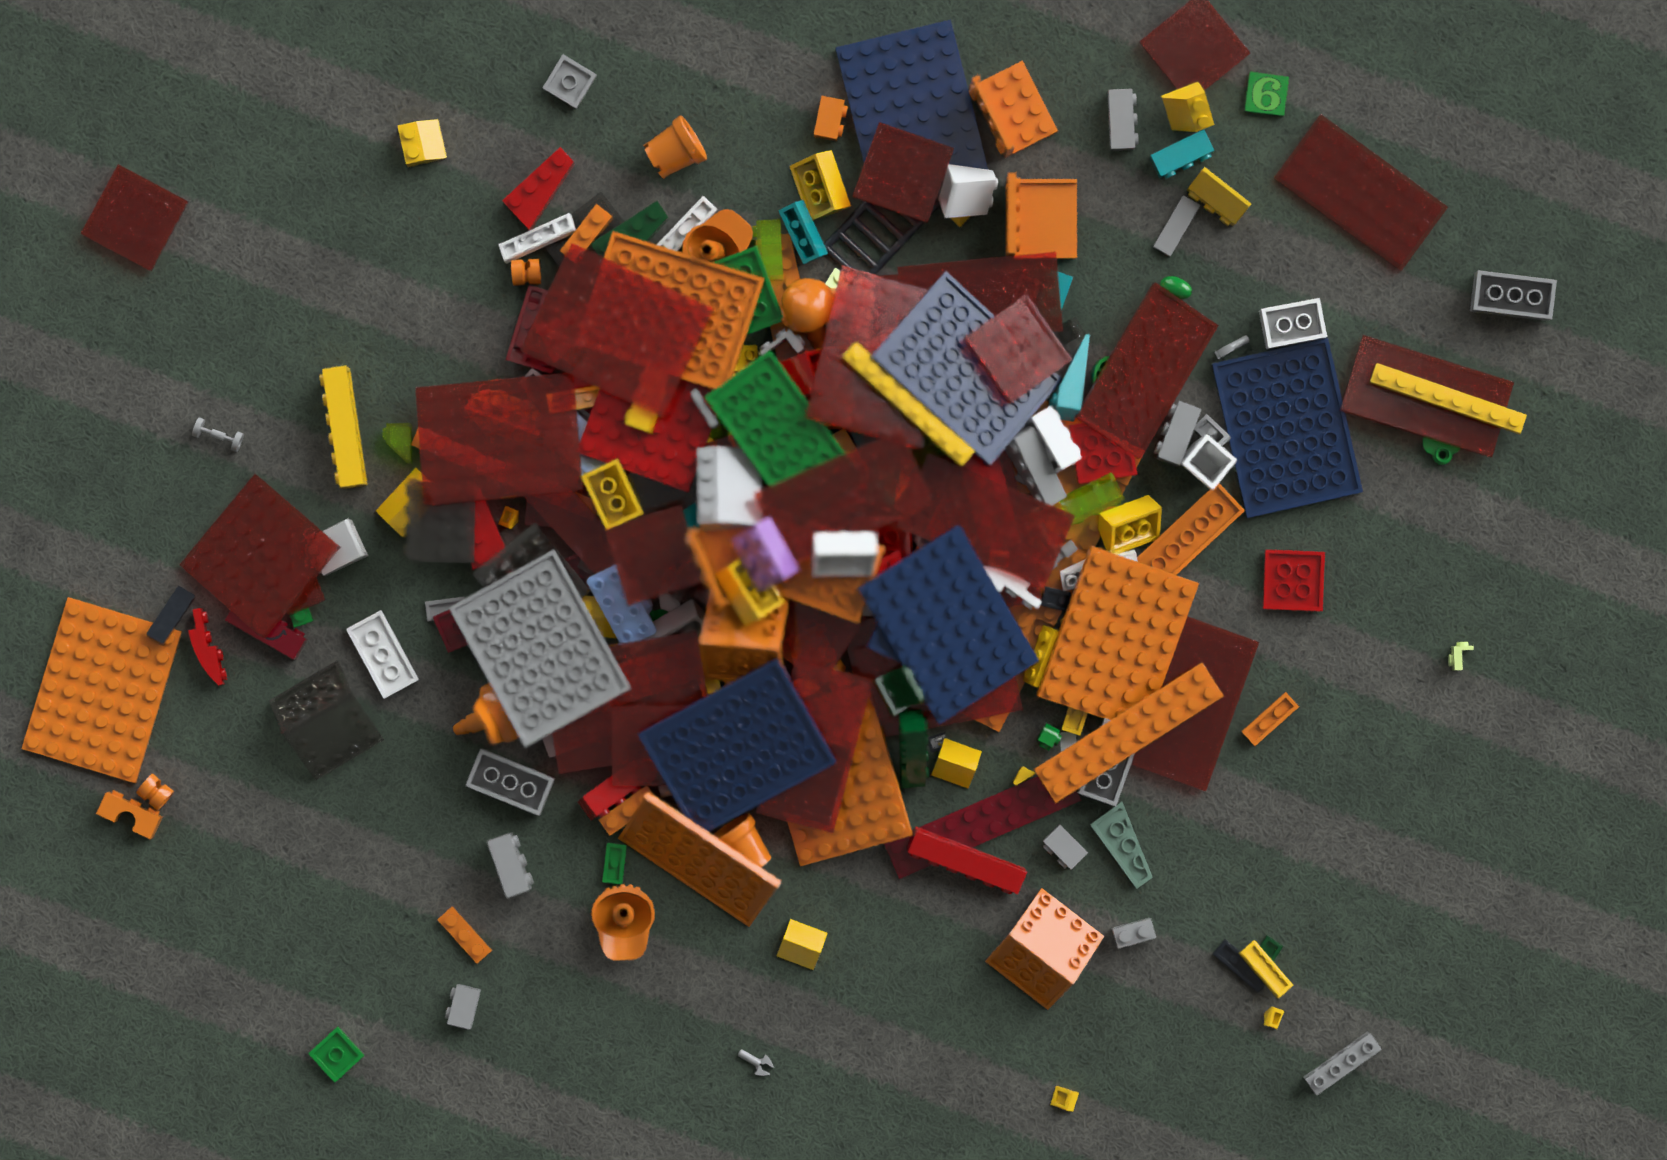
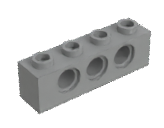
M1367 1031L1303 1078L1312 1091L1318 1095L1382 1049L1371 1033Z

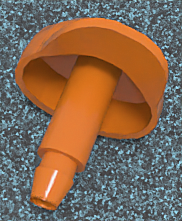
M721 210L705 223L692 228L683 240L682 253L706 261L714 262L744 251L749 247L753 237L752 227L733 210Z
M803 278L796 280L787 287L783 294L781 305L783 317L781 321L791 330L806 332L807 339L810 340L814 350L825 347L826 330L824 324L846 316L853 310L854 299L852 290L849 287L830 289L828 285L817 279Z
M489 682L480 688V696L475 702L474 713L467 715L466 719L456 723L453 726V731L456 735H463L470 732L477 733L485 729L488 740L492 745L501 742H512L519 738V735Z
M621 884L618 888L613 886L612 889L606 888L605 892L598 896L594 902L591 912L592 922L598 931L602 950L606 957L611 960L638 959L646 950L649 930L655 918L653 902L641 891L640 887L633 888L631 884L628 886Z

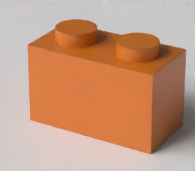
M821 96L814 137L837 141L838 137H842L844 125H840L842 117L846 118L848 106L844 105L845 100Z

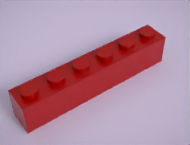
M916 826L906 847L910 856L920 860L922 857L927 859L931 865L937 867L943 865L947 867L946 870L955 874L957 872L964 873V876L970 880L975 881L977 878L982 880L984 885L992 888L994 885L1001 888V891L1007 894H1012V892L1018 894L1027 874L1024 867Z

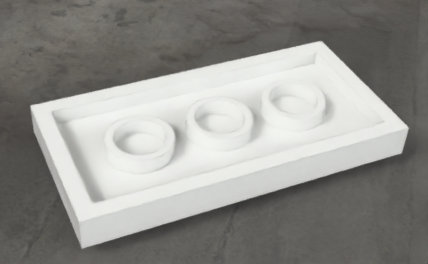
M382 610L346 629L384 699L419 680Z

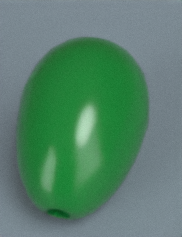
M1167 276L1161 280L1159 291L1167 299L1184 300L1192 294L1191 286L1179 277Z

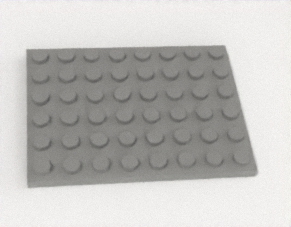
M555 550L550 551L449 608L525 747L631 689Z

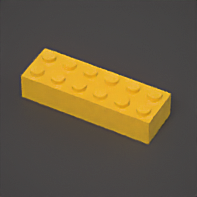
M339 366L322 369L323 374H320L321 386L325 387L326 394H323L324 406L328 407L329 412L326 414L327 425L331 426L332 432L329 433L330 445L334 446L335 451L332 453L333 465L337 466L338 471L335 472L336 484L340 485L343 489L366 486L368 484L350 368Z

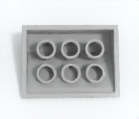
M718 446L697 448L698 523L703 531L748 528L763 521L762 475L743 449Z

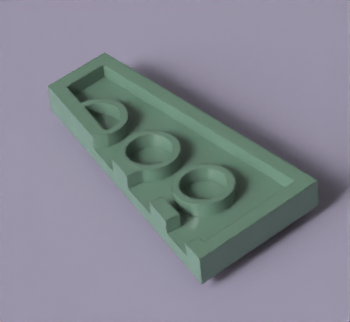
M1121 801L1090 825L1137 889L1153 877L1124 804Z

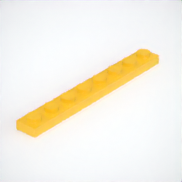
M856 342L842 359L958 465L962 466L975 450L870 358L871 355Z
M1376 363L1370 383L1516 434H1521L1527 416L1526 414Z

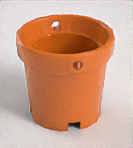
M681 115L672 121L671 126L643 145L653 166L660 169L658 173L663 179L694 163L700 164L707 160V155L699 139Z
M749 813L732 820L712 835L760 868L771 859L769 851L755 828L756 821Z

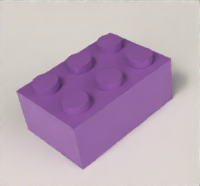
M770 517L731 539L759 592L770 588L799 571Z

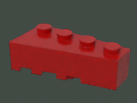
M561 147L558 148L502 200L529 231L533 229L545 208L575 165L574 161Z
M482 489L461 490L460 495L472 569L512 564V559Z
M645 751L583 796L578 803L591 821L597 816L602 818L610 812L608 808L615 804L617 807L626 800L624 797L627 794L631 793L634 795L641 790L640 785L645 781L649 784L657 778L656 773L659 770Z

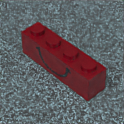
M244 598L242 601L236 600L225 621L294 660L297 659L308 640L304 637V632L297 628L294 630L287 627L288 623L279 618L275 621L270 618L271 613L262 608L259 611L252 607L254 604Z

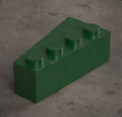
M657 200L591 243V245L603 262L613 231L648 242L666 224L669 218Z
M922 709L903 710L898 713L902 788L925 787L926 779L929 778L928 766L926 767V762H929L928 750H926V745H928V734L926 733L928 720L927 717L923 716Z

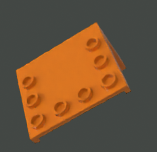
M1023 61L981 82L979 75L972 78L968 90L973 101L976 100L996 140L995 145L999 153L1003 154L1005 158L1058 132Z
M1008 173L1006 178V259H1077V179L1016 178V173Z
M750 527L705 532L700 528L687 532L688 537H686V541L690 549L694 548L697 554L694 556L698 567L702 566L704 574H702L706 586H711L713 591L710 593L714 604H718L719 607L731 602L714 575L741 559L731 539Z
M709 595L699 642L704 678L736 681L774 659H778L783 667L781 643L790 598L781 595L785 603L745 626L732 603L719 607L718 604H714L711 595Z
M1041 888L1011 933L989 955L985 962L1048 1010L1073 985L1105 936Z

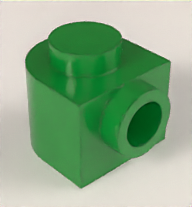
M1045 723L1036 741L1040 742V747L1050 751L1053 745H1058L1062 735L1059 734V729Z

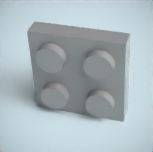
M562 55L543 89L577 109L597 74L567 56Z

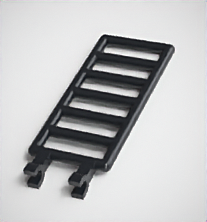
M942 183L929 186L939 198ZM915 190L906 192L925 210L918 219L907 211L893 196L883 198L911 224L903 234L872 205L875 200H873L872 194H870L824 243L828 252L827 255L855 281L862 279L868 283L941 206L938 198L930 205ZM866 210L898 239L890 248L858 219ZM852 224L884 253L877 262L845 234ZM838 239L845 243L871 268L863 277L831 248Z

